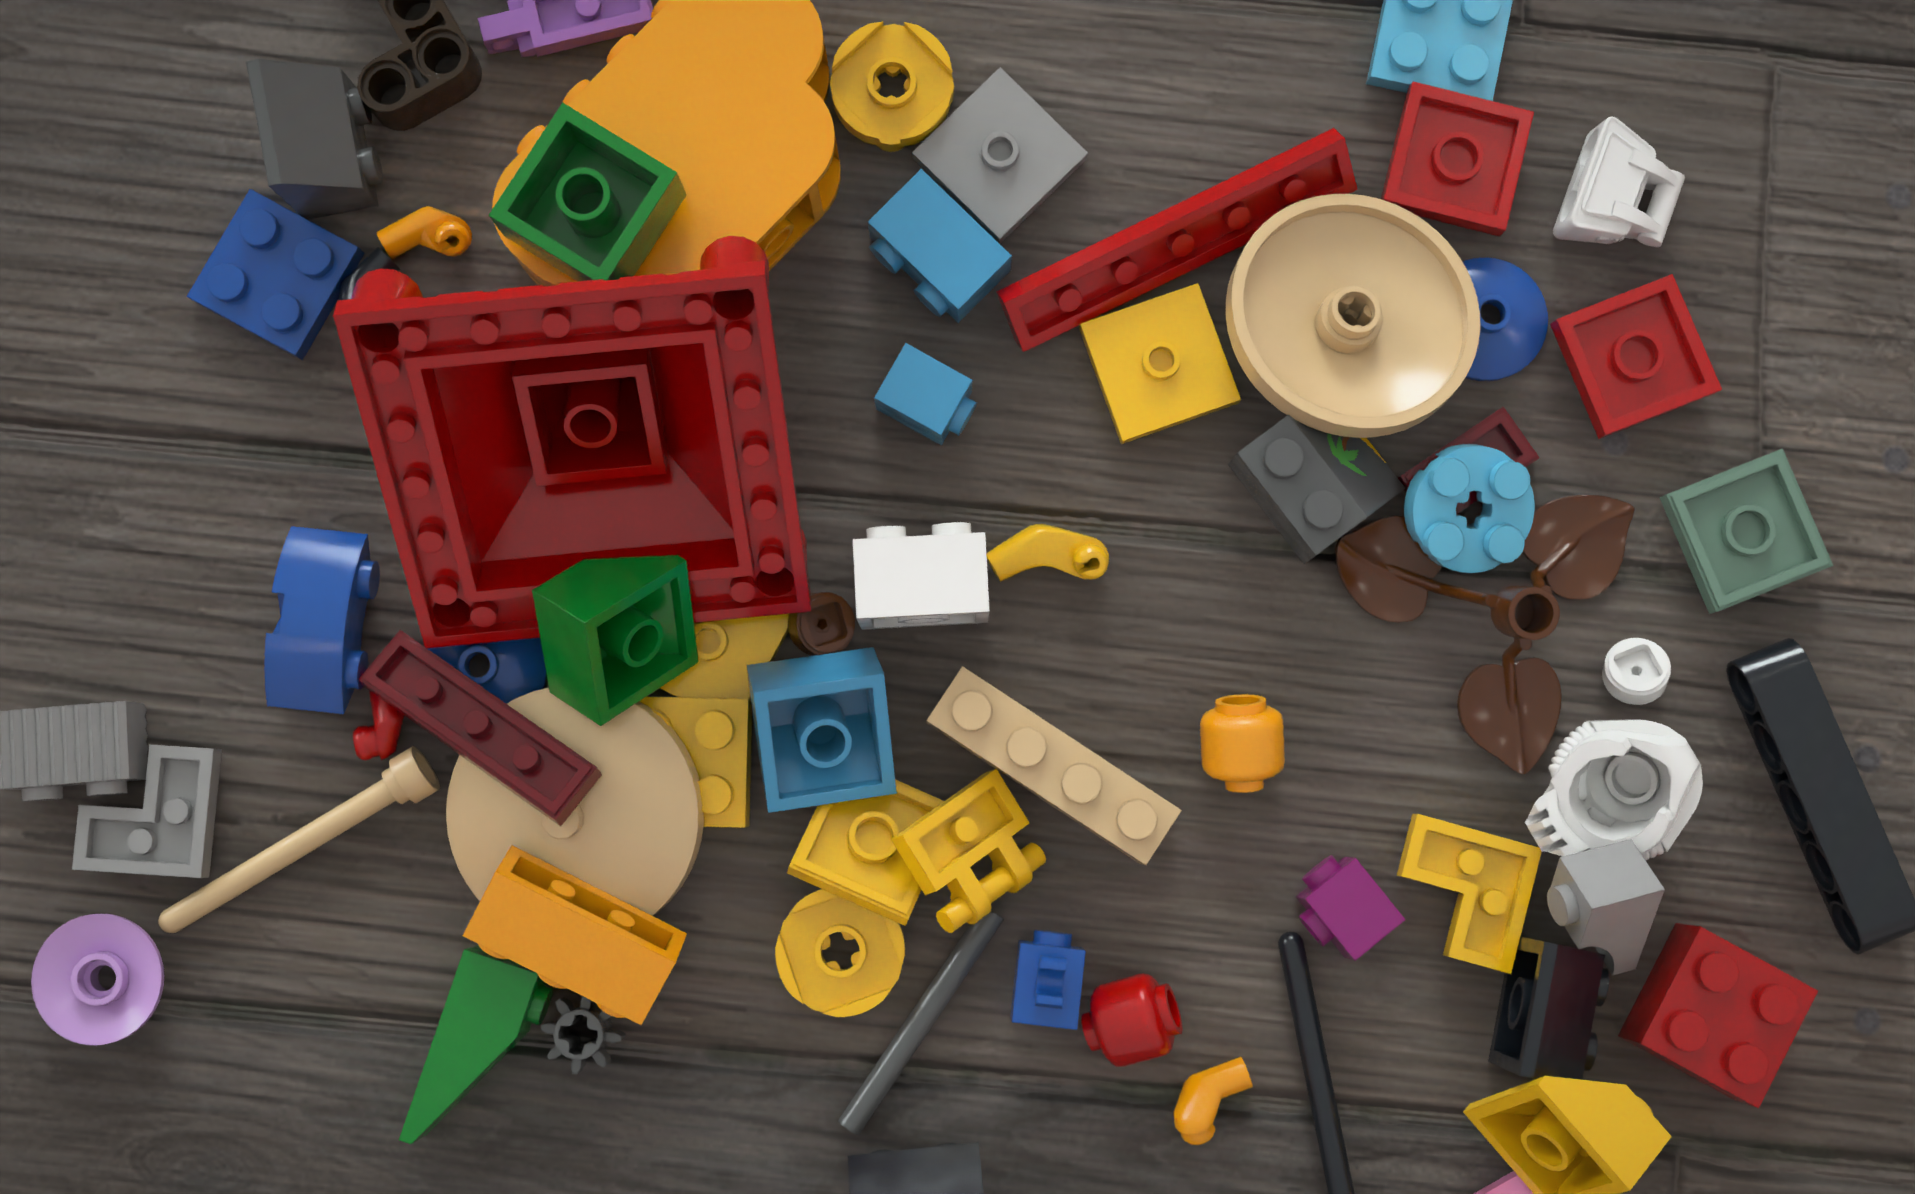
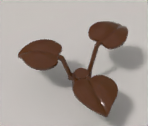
M1599 495L1566 496L1548 501L1539 506L1534 512L1532 527L1528 537L1525 539V546L1522 552L1529 561L1537 565L1530 575L1533 587L1509 586L1501 590L1497 595L1432 580L1439 573L1442 566L1427 557L1428 555L1422 551L1418 542L1413 541L1406 528L1404 516L1380 518L1340 537L1335 549L1336 563L1343 585L1353 600L1364 611L1384 621L1400 623L1413 621L1420 617L1427 604L1428 591L1491 608V619L1494 626L1502 634L1514 637V642L1503 652L1502 666L1483 664L1472 670L1466 677L1459 690L1457 700L1458 716L1462 727L1474 743L1496 757L1514 772L1527 774L1539 761L1552 739L1559 719L1562 693L1557 674L1548 662L1535 657H1528L1515 662V658L1522 650H1529L1532 647V640L1543 639L1555 630L1560 618V609L1552 592L1562 598L1571 600L1589 599L1602 593L1613 582L1623 561L1627 533L1635 508L1624 501Z

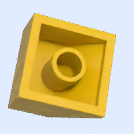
M1543 1076L1470 1103L1463 1111L1533 1194H1620L1630 1191L1672 1137L1653 1116L1652 1110L1646 1102L1636 1096L1626 1084Z

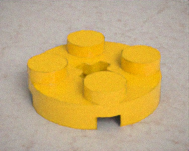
M883 21L867 24L848 36L834 56L830 80L834 110L845 128L861 141L876 145L883 151H899L905 146L915 145L925 140L946 119L954 96L950 57L940 41L932 33L919 25L904 22V26L897 24L884 25ZM886 72L893 78L900 72L907 77L903 84L905 94L898 98L893 95L887 98L879 94L881 89V83L878 79L879 75Z
M823 889L812 892L797 902L782 923L775 947L778 973L791 996L812 1010L823 1012L822 1014L833 1017L855 1016L869 1011L880 1004L899 980L905 957V939L899 923ZM835 932H841L845 940L855 939L859 945V951L851 955L853 966L847 969H841L836 960L826 962L823 957L822 950L831 946L830 935Z

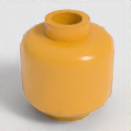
M1249 694L1220 697L1215 700V708L1205 712L1200 722L1202 767L1210 777L1225 781L1226 790L1238 793L1259 791L1264 788L1265 779L1274 777L1283 770L1285 763L1283 717L1278 710L1267 706L1265 697Z

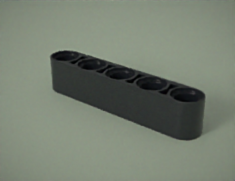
M1787 638L1730 661L1727 664L1726 672L1731 690L1834 926L1845 945L1853 953L1859 955L1914 932V896L1805 651L1794 639Z

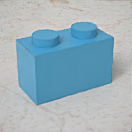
M922 169L868 221L869 235L874 241L869 246L870 251L890 272L896 274L902 268L918 284L913 290L915 295L938 317L947 312L959 323L1010 272L1012 255Z

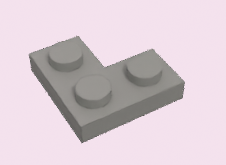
M149 744L143 809L78 805L72 870L209 878L222 749Z

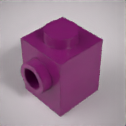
M1331 855L1322 860L1303 876L1302 880L1308 887L1296 896L1306 909L1298 917L1315 940L1323 947L1331 941L1343 957L1354 961L1406 920L1360 862L1353 857H1344L1337 862Z

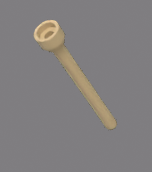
M414 746L389 760L390 767L382 772V780L165 909L158 919L160 928L166 933H176L393 802L397 801L400 804H404L411 800L414 803H418L440 790V784L428 760Z

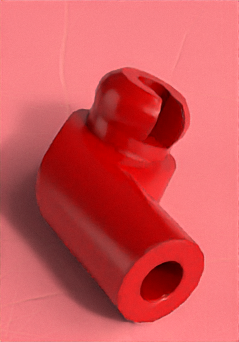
M369 691L374 725L358 726L353 731L354 747L359 759L366 761L380 756L382 761L389 758L397 749L404 715Z

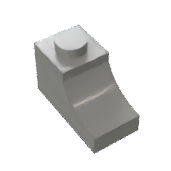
M1632 839L1560 857L1551 887L1547 892V903L1555 922L1560 926H1565L1578 949L1593 946L1598 953L1605 955L1604 963L1613 976L1636 969L1665 889Z

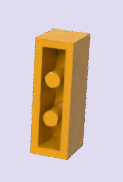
M511 845L495 871L462 936L477 943L485 953L492 957L509 959L537 973L539 978L550 986L560 989L567 988L595 1002L603 1012L610 1016L627 1018L642 1025L676 964L687 933Z

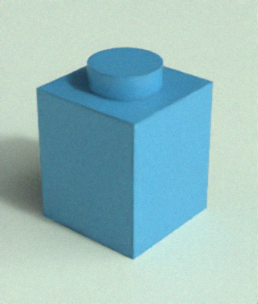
M905 343L874 397L876 410L942 445L949 431L958 436L962 433L975 410L977 402L969 398L972 393L973 380Z

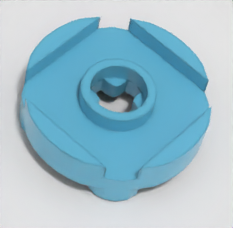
M1460 444L1440 451L1436 454L1439 457L1432 460L1425 470H1418L1410 481L1406 492L1404 517L1406 528L1413 541L1418 542L1422 551L1428 555L1427 557L1430 560L1453 571L1479 573L1491 570L1501 563H1510L1521 555L1524 550L1525 539L1528 537L1532 527L1535 512L1530 474L1525 466L1513 461L1505 453L1497 449L1475 444ZM1475 491L1477 492V501L1482 502V512L1480 516L1475 518L1474 523L1467 525L1466 517L1456 514V507L1458 503L1467 502L1470 492Z

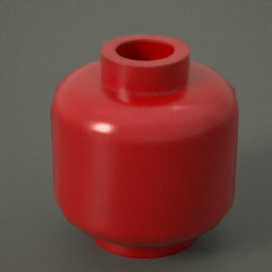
M1137 974L1097 986L1090 998V1012L1083 1013L1081 1016L1083 1033L1090 1050L1093 1052L1101 1050L1108 1061L1116 1067H1126L1169 1054L1173 1048L1175 1036L1182 1034L1183 1031L1180 1010L1171 987L1167 983L1159 985L1156 979L1149 974Z

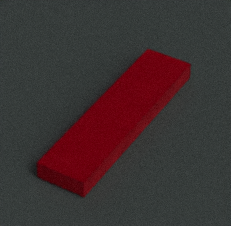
M399 630L358 679L369 691L560 827L602 776L595 765L401 630Z

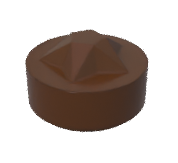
M830 592L811 593V612L790 613L788 631L795 646L808 655L814 656L841 652L852 640L855 631V617L850 605L841 596Z

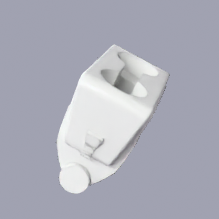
M1613 116L1608 117L1586 136L1553 228V234L1561 240L1612 244L1618 242V240L1620 242L1624 238L1637 239L1640 243L1647 246L1660 247L1685 176L1678 171L1669 169L1663 162L1656 159L1655 149L1619 119ZM1644 189L1653 190L1646 213L1638 209Z

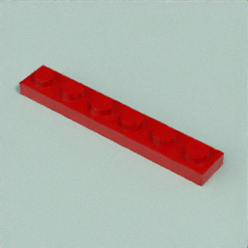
M1332 128L996 291L1016 343L1025 352L1079 326L1081 323L1087 322L1247 244L1252 235L1264 222L1289 205L1315 196L1350 194L1358 190L1345 137L1335 128Z

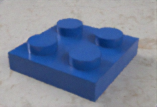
M249 189L187 297L303 361L339 298V288L342 281L358 266L365 253L356 245Z

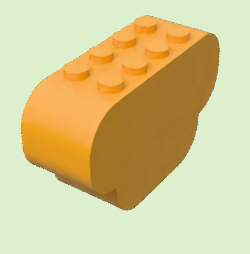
M659 0L652 10V19L636 36L628 34L621 38L609 52L606 60L608 64L591 81L585 79L577 83L567 93L563 103L676 171L687 194L635 276L652 274L671 275L684 271L700 270L701 256L706 247L715 240L727 236H741L756 242L765 251L770 271L829 210L837 196L841 181V166L833 120L825 104L830 87V74L819 15L810 0ZM543 125L533 128L519 143L516 151L518 155L505 168L497 182L493 195L492 209L546 127ZM495 225L503 243L537 285L554 286L559 283L578 282L506 238Z

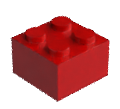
M1675 923L1618 1037L1725 1096L1759 1109L1818 990L1701 926Z

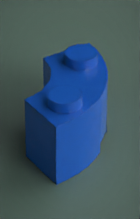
M291 526L279 558L272 587V593L278 595L281 617L273 633H266L264 670L267 706L344 714L354 689L361 690L364 687L358 680L368 668L367 652L361 651L363 622L368 599L376 597L380 581L379 563L370 559L368 534Z

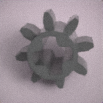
M582 996L581 1006L575 1008L566 997L558 999L555 1003L562 1017L558 1021H551L541 1025L540 1029L547 1034H553L556 1046L548 1053V1059H555L561 1055L572 1059V1074L580 1073L586 1065V1058L590 1056L593 1057L598 1065L605 1067L611 1062V1058L604 1047L608 1042L616 1043L625 1039L626 1033L620 1030H613L610 1019L612 1016L603 1012L595 1005V1002ZM585 1016L587 1017V1027L597 1031L598 1038H594L586 1043L584 1047H581L580 1036L570 1033V1026L579 1022Z

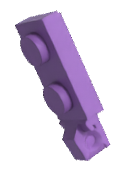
M508 0L509 11L480 17L478 22L483 43L489 54L519 49L521 57H529L536 54L539 57L638 33L652 19L653 6L651 0Z

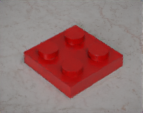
M1412 81L1407 90L1381 199L1396 204L1420 217L1500 237L1507 228L1534 111Z
M1673 274L1560 317L1550 324L1598 439L1709 397L1722 390Z

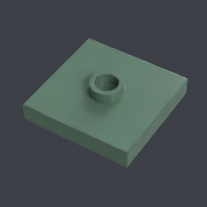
M1783 448L1660 497L1709 614L1721 611L1834 566Z

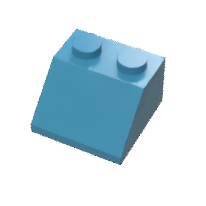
M874 647L746 665L768 813L897 794L885 677Z

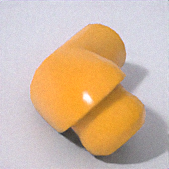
M430 206L422 207L376 232L382 246L391 259L418 245L446 256L456 257L462 255L472 242L470 227L462 218Z
M1242 1057L1194 1073L1184 1082L1173 1114L1175 1128L1180 1132L1185 1142L1191 1145H1202L1210 1141L1216 1130L1213 1123L1221 1099L1253 1088L1250 1075Z

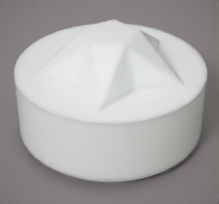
M1629 638L1616 643L1609 650L1605 658L1602 678L1608 692L1619 701L1632 705H1643L1653 702L1663 694L1670 677L1671 664L1665 651L1656 643L1642 638Z

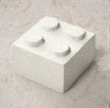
M952 522L932 525V535L907 536L906 527L879 526L866 529V539H853L856 619L862 630L988 623L990 610L985 532L971 533L970 523Z

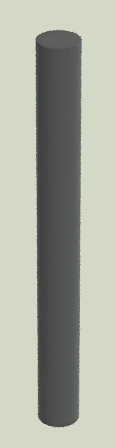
M991 910L989 914L976 924L968 926L838 1119V1122L846 1129L858 1136L860 1135L1004 921L1001 916Z

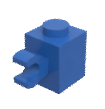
M1034 930L1033 941H1018L1010 1014L1012 1023L1077 1030L1086 950L1083 947L1071 946L1072 934Z

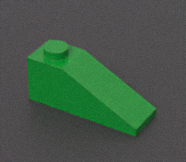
M479 946L463 950L399 1141L413 1144L426 1136L529 1032L531 1024L539 1026L542 1024L552 999L553 988L545 986V982L539 978L537 973L509 959L492 957Z

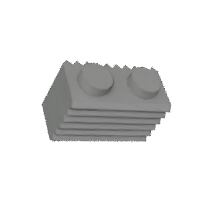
M115 701L0 711V790H21L22 802L63 799V787L86 785V796L127 794V781L146 780L148 763L146 740L148 734L145 729L147 725L145 705L130 701Z

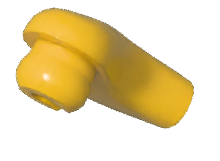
M1046 524L1030 525L986 553L987 561L1000 582L1025 570L1041 566L1052 567L1082 579L1093 580L1101 577L1109 565L1107 548L1097 538Z

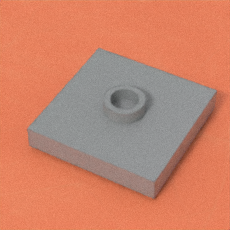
M1001 67L912 152V159L999 244L1077 170L1088 157V152Z

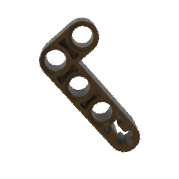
M377 0L402 44L373 59L363 67L358 77L357 89L362 101L383 126L396 131L414 128L468 98L477 90L482 78L480 62L444 0ZM418 3H430L427 14L421 19L415 21L405 20L406 14L412 6ZM450 54L461 56L458 66L451 72L445 74L435 72L436 65L444 56ZM397 84L406 85L405 93L400 100L390 105L381 104V98L389 87Z

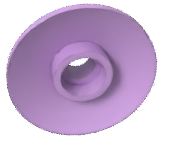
M90 914L77 917L57 928L41 946L32 970L31 986L33 999L39 1014L46 1024L65 1039L84 1045H105L120 1041L138 1031L150 1019L160 1002L164 986V967L160 952L155 942L144 929L124 917L113 914ZM105 965L111 967L116 975L115 983L109 990L103 988L98 981L99 971Z

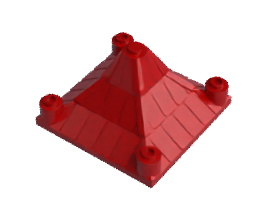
M727 236L717 239L707 246L702 254L700 270L684 271L679 274H652L620 277L618 280L606 281L599 279L559 283L554 286L535 285L503 288L490 292L471 291L439 294L436 297L427 298L423 297L417 283L408 275L394 269L380 268L369 271L358 279L351 299L337 300L333 313L335 325L425 648L540 638L532 590L583 559L678 555L687 561L694 623L811 612V592L807 571V539L800 523L769 299V262L765 251L756 242L741 236Z

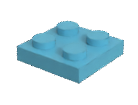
M1383 0L1366 84L1407 93L1409 86L1414 81L1493 101L1513 0Z

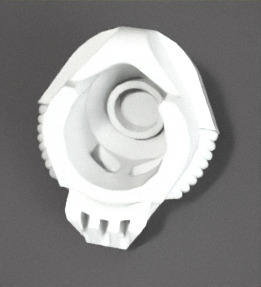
M1641 719L1586 721L1582 724V727L1578 726L1575 729L1576 732H1570V737H1565L1564 743L1559 744V749L1555 751L1556 757L1551 759L1552 764L1549 765L1548 769L1552 779L1548 788L1537 799L1525 821L1541 851L1563 857L1632 839L1645 860L1654 858L1657 854L1662 855L1664 852H1668L1696 810L1702 793L1701 764L1687 740L1668 726Z

